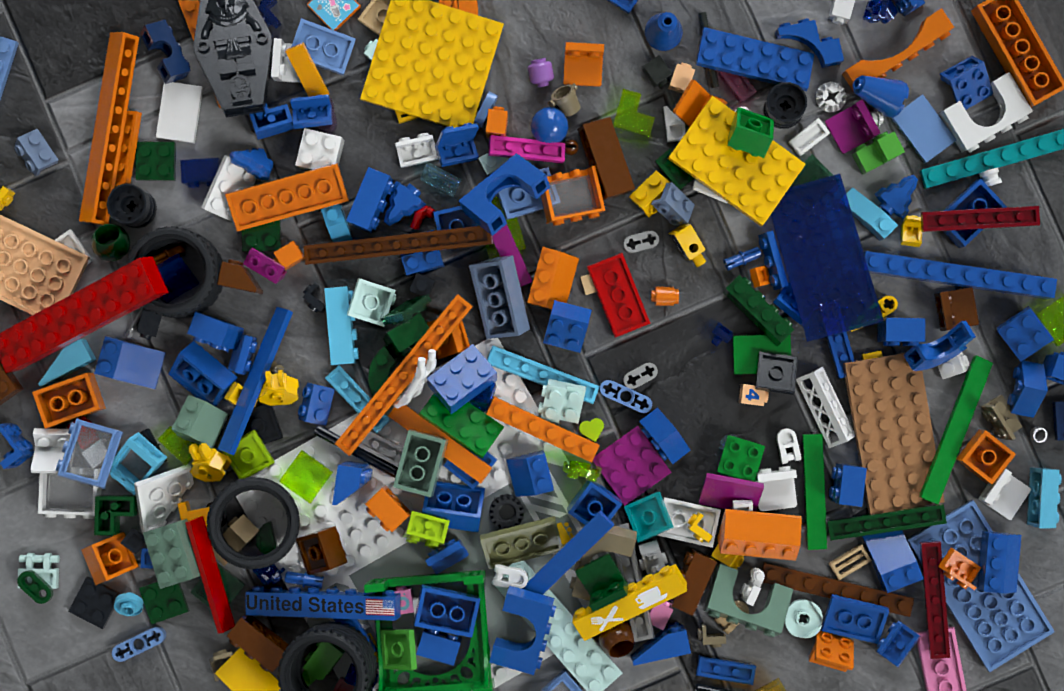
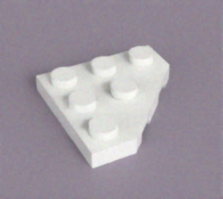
M189 464L134 483L141 531L143 533L165 526L167 523L166 519L171 511L174 512L178 503L183 500L181 497L187 489L190 490L194 481L190 473L192 467Z

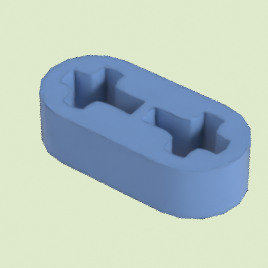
M490 91L488 92L473 124H478L479 127L483 128L487 121L488 109H493L498 95Z

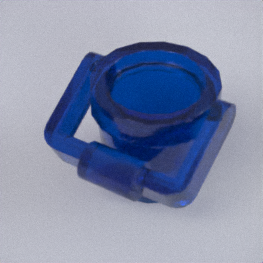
M869 0L863 20L869 23L880 21L885 24L897 15L898 10L891 0Z

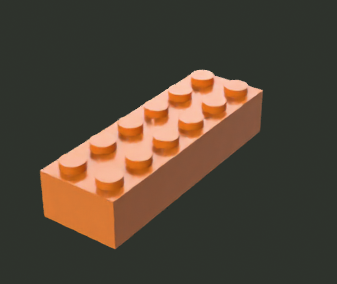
M986 0L971 10L1006 74L1008 72L1011 73L1031 108L1064 90V79L1019 0Z

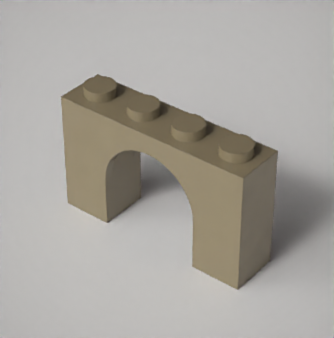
M613 526L581 557L580 561L576 562L574 571L589 563L593 556L601 552H613L632 557L637 531ZM578 576L572 577L569 586L572 589V596L590 601V595Z

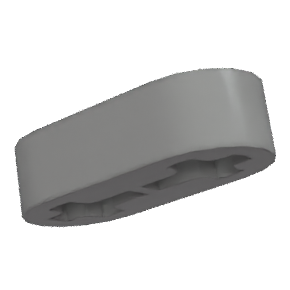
M654 231L631 235L624 240L623 248L628 253L648 250L658 244L659 236ZM649 234L656 239L653 241V245H650L649 242L643 243L642 240L647 239ZM630 239L633 242H640V244L634 247V250L631 247H627Z
M645 363L624 376V385L629 389H635L656 377L658 373L657 367L653 363ZM646 366L649 368L653 367L652 376L647 374L642 377L641 373L646 371ZM629 375L632 377L639 375L640 377L635 381L636 384L634 386L627 383Z

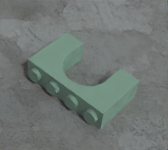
M719 564L715 569L703 611L708 612V615L714 618H726V621L731 624H743L748 630L756 631L758 629L769 637L780 635L793 589L774 583L770 586L763 610L758 614L745 613L736 606L733 599V588L738 570Z

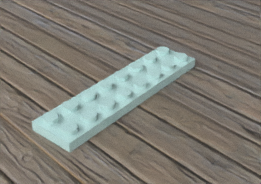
M525 560L508 566L521 568L526 571L528 581L536 574ZM503 574V579L508 580L509 575ZM495 586L506 598L508 588ZM548 589L543 595L555 598L553 605L556 606L554 617L549 618L548 623H552L549 635L545 634L544 640H547L546 645L586 691H604L623 674L622 671L604 653L593 638L586 641L582 639L572 623L573 615L553 592ZM522 617L535 631L533 624L527 618Z

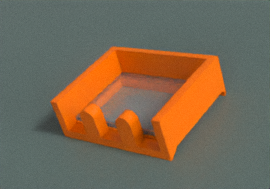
M595 166L585 170L575 169L564 174L559 172L547 177L550 188L541 195L546 224L553 223V226L564 224V220L569 219L571 222L581 221L582 217L588 216L589 219L600 217V213L605 211Z

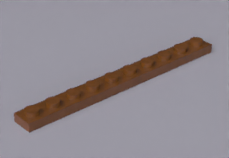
M481 226L306 245L303 246L305 265L489 245L493 244V237Z

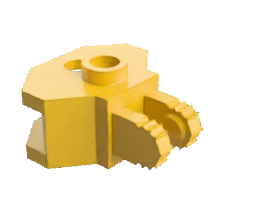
M278 370V373L272 374L271 371H266V379L259 394V401L270 406L290 405L298 400V379L287 376L283 370Z
M201 443L199 447L197 444L189 446V453L194 459L192 462L193 467L190 470L192 476L204 482L221 481L226 473L224 470H227L232 463L230 457L218 452L215 448L210 449L207 443Z

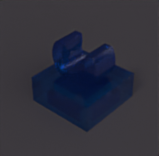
M718 322L713 328L712 333L715 336L711 342L716 346L722 340L728 344L734 333Z

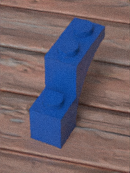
M809 18L798 21V24L793 25L784 23L779 25V28L775 31L776 40L792 39L808 46L819 59L822 68L839 65L844 61L839 38L826 37L821 39L822 42H820L815 20L809 21Z

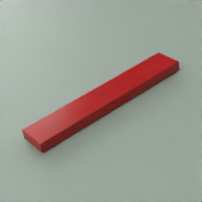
M199 516L185 522L215 626L218 634L232 629L235 623L211 541L208 537L204 518Z

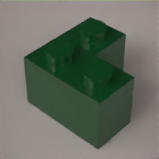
M418 313L387 332L383 340L395 358L399 355L403 358L413 349V345L417 344L428 331L429 326L422 315Z
M136 495L95 496L94 535L114 536L119 534L120 516L139 515Z

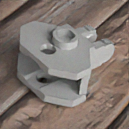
M657 540L638 545L642 558L639 559L641 570H645L646 575H653L659 572L668 563L665 552L661 553Z

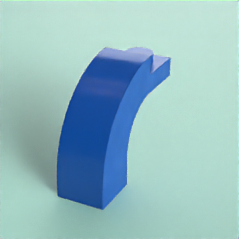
M961 321L943 337L930 343L913 346L903 356L912 371L930 369L959 355L967 349L966 345L976 336L967 321Z

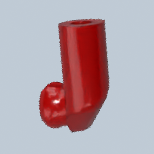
M425 206L417 210L410 227L419 230L424 218L434 217L433 212H435V209L431 208V206Z

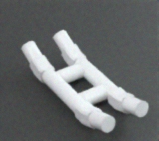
M428 350L426 366V359L424 357L418 358L415 376L403 397L394 402L395 408L407 405L413 397L415 398L421 394L427 377L430 376L436 367V350Z

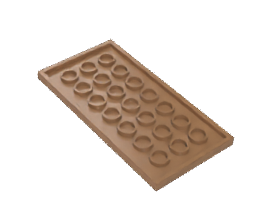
M905 353L843 363L860 467L867 468L864 492L868 515L933 504L919 497L936 454L922 370L912 371L903 356ZM943 494L939 503L945 502Z

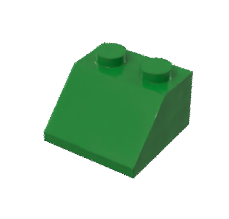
M737 107L728 135V146L735 150L748 152L752 156L764 158L773 141L774 119Z

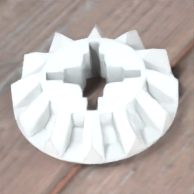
M831 81L822 84L816 92L817 105L826 112L840 110L844 106L847 97L845 88L840 86L839 83ZM828 92L831 94L838 93L834 98V102L832 99L825 101L829 96Z

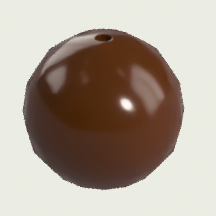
M626 621L598 634L599 646L605 654L614 658H620L629 654L636 643L634 642L631 625Z

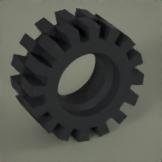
M502 494L496 497L490 505V520L494 523V526L499 527L501 530L519 525L524 517V508L521 501L516 496H511L510 494ZM503 505H510L514 509V515L510 519H503L499 515V509Z

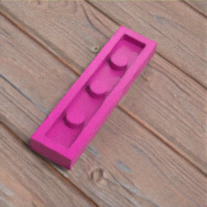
M490 135L488 156L511 158L517 153L525 160L564 163L565 143H546L533 139Z

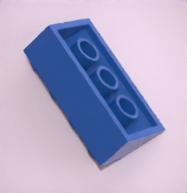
M346 461L338 465L332 505H338L372 479L373 469H370V464Z

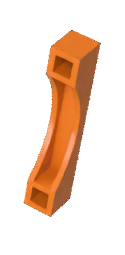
M941 8L921 22L913 42L903 52L883 60H861L845 70L842 75L852 91L854 80L862 75L885 78L887 76L886 72L892 69L894 72L902 67L903 64L901 62L906 59L910 62L919 56L917 52L924 49V51H927L935 45L934 41L937 39L942 41L950 36L949 31L954 26Z
M495 396L492 397L485 413L591 463L600 446L589 439Z

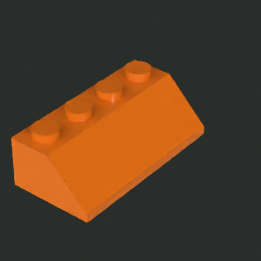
M725 509L717 538L720 554L796 561L801 545L802 517Z

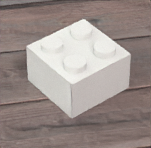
M304 128L295 166L306 171L336 163L339 166L345 140L340 136Z

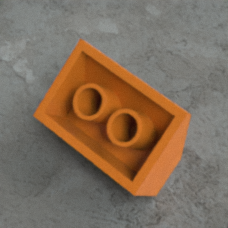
M542 247L527 304L552 310L554 300L567 303L579 258Z

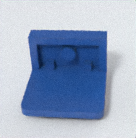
M466 123L455 128L449 126L441 131L435 145L441 167L478 160L479 156L473 140L479 129L478 124Z

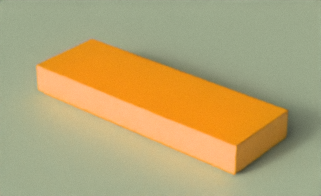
M304 42L286 49L285 52L308 97L329 95V91Z

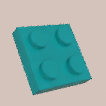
M660 492L653 493L624 506L633 531H637V542L645 541L674 528Z

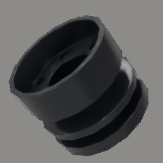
M782 82L770 90L764 105V115L774 119V127L789 129L801 120L807 107V96L804 90L799 85L791 82ZM782 105H786V111H782Z
M125 183L118 185L111 191L107 199V209L111 217L131 228L147 226L156 215L157 205L153 196L134 184Z

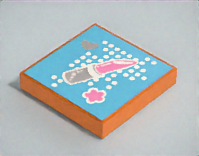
M311 0L307 4L329 29L337 31L361 8V5L356 0Z

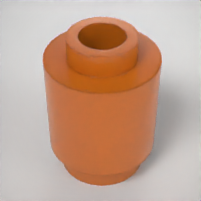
M655 287V290H651V302H654L655 306H674V304L679 303V289H674V287Z

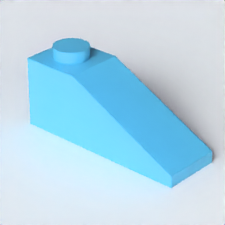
M853 187L839 200L879 241L885 239L898 226L882 209Z
M80 339L63 348L38 383L39 386L47 387L97 360L87 340Z

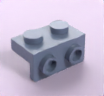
M38 129L17 137L14 146L18 156H22L26 168L34 176H38L41 170L58 163V158Z
M672 182L666 183L661 199L653 200L651 204L674 226L688 223L695 206Z

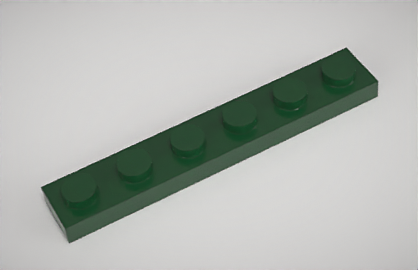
M944 504L827 521L830 541L947 524Z

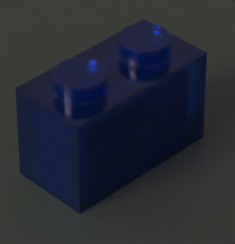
M219 157L180 160L182 184L188 186V188H199L201 184H207V187H210L222 160Z

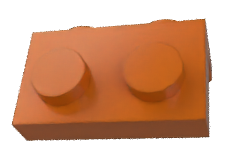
M950 548L938 567L945 571L943 575L952 581L956 578L958 579L956 582L964 589L970 587L975 591L977 587L971 583L982 567L955 549Z

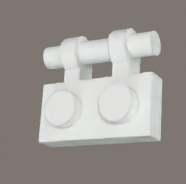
M756 567L750 570L751 579L748 580L747 584H743L740 594H742L741 598L751 606L754 605L765 577L763 571Z

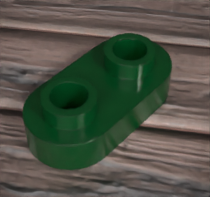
M28 570L18 576V586L36 603L44 604L52 599V587L36 572ZM28 577L32 578V583H28ZM42 590L46 591V596H42Z

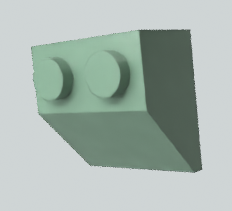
M188 395L171 429L180 438L199 445L207 443L210 449H213L229 415L202 399Z

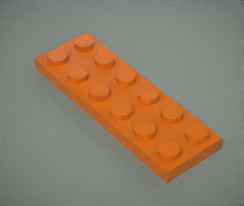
M338 163L225 194L237 231L349 201Z

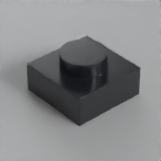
M132 528L120 544L136 555L145 544V539L141 533Z

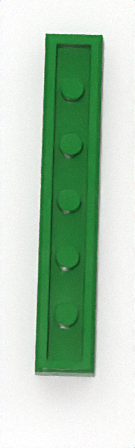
M802 434L807 550L827 549L823 435Z

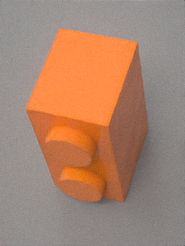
M497 106L493 107V109H488L487 138L490 135L506 137L508 111H504L503 107Z

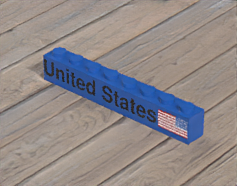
M253 586L251 590L245 592L246 615L396 621L401 617V594L394 593V590H385L383 593L357 592V589H345V592H340L337 588L319 591V588L301 590V587H290L289 590H282L281 586H274L271 589H264V586Z

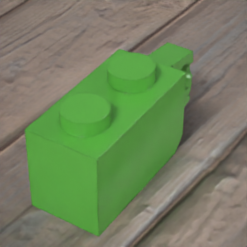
M317 642L315 645L318 647L316 651H311L305 658L307 663L303 667L305 670L302 676L306 685H311L316 679L323 680L346 651L332 643Z

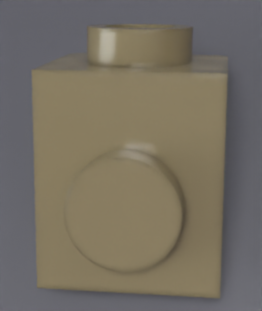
M700 623V628H697V637L703 645L717 648L722 647L721 644H726V635L724 633L706 634L705 623Z

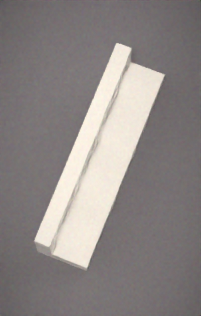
M820 367L809 374L797 378L796 381L828 448L848 442L855 437L854 430L824 368ZM810 378L813 384L812 390L806 387L803 380ZM814 396L820 399V407L814 404ZM822 413L829 417V424L823 422L821 418ZM830 431L835 432L839 440L833 442L829 435Z

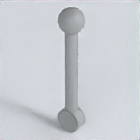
M143 306L138 312L130 329L126 331L125 337H132L133 330L141 317L142 310H145Z

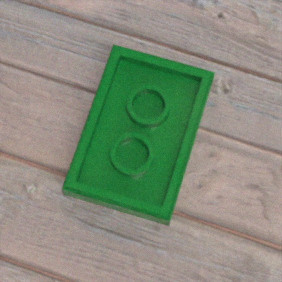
M791 334L778 347L766 335L732 336L734 374H756L759 351L791 356Z

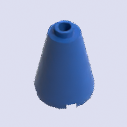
M670 12L652 16L645 26L646 40L652 48L658 51L673 49L679 44L683 35L680 21Z
M862 75L853 82L854 93L885 117L894 118L905 106L902 104L904 98L908 99L909 87L907 83L901 80Z

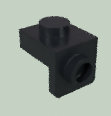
M317 283L309 284L303 291L305 295L302 298L309 302L308 307L317 313L319 310L323 313L326 310V305L313 295L320 286Z

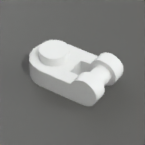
M788 428L781 429L776 436L781 463L786 464L791 460H801L795 432ZM792 447L793 451L791 453H786L785 448Z
M495 564L494 572L496 573L495 577H493L492 585L505 588L514 586L521 589L527 585L528 575L523 569ZM503 574L509 575L508 580L503 579Z

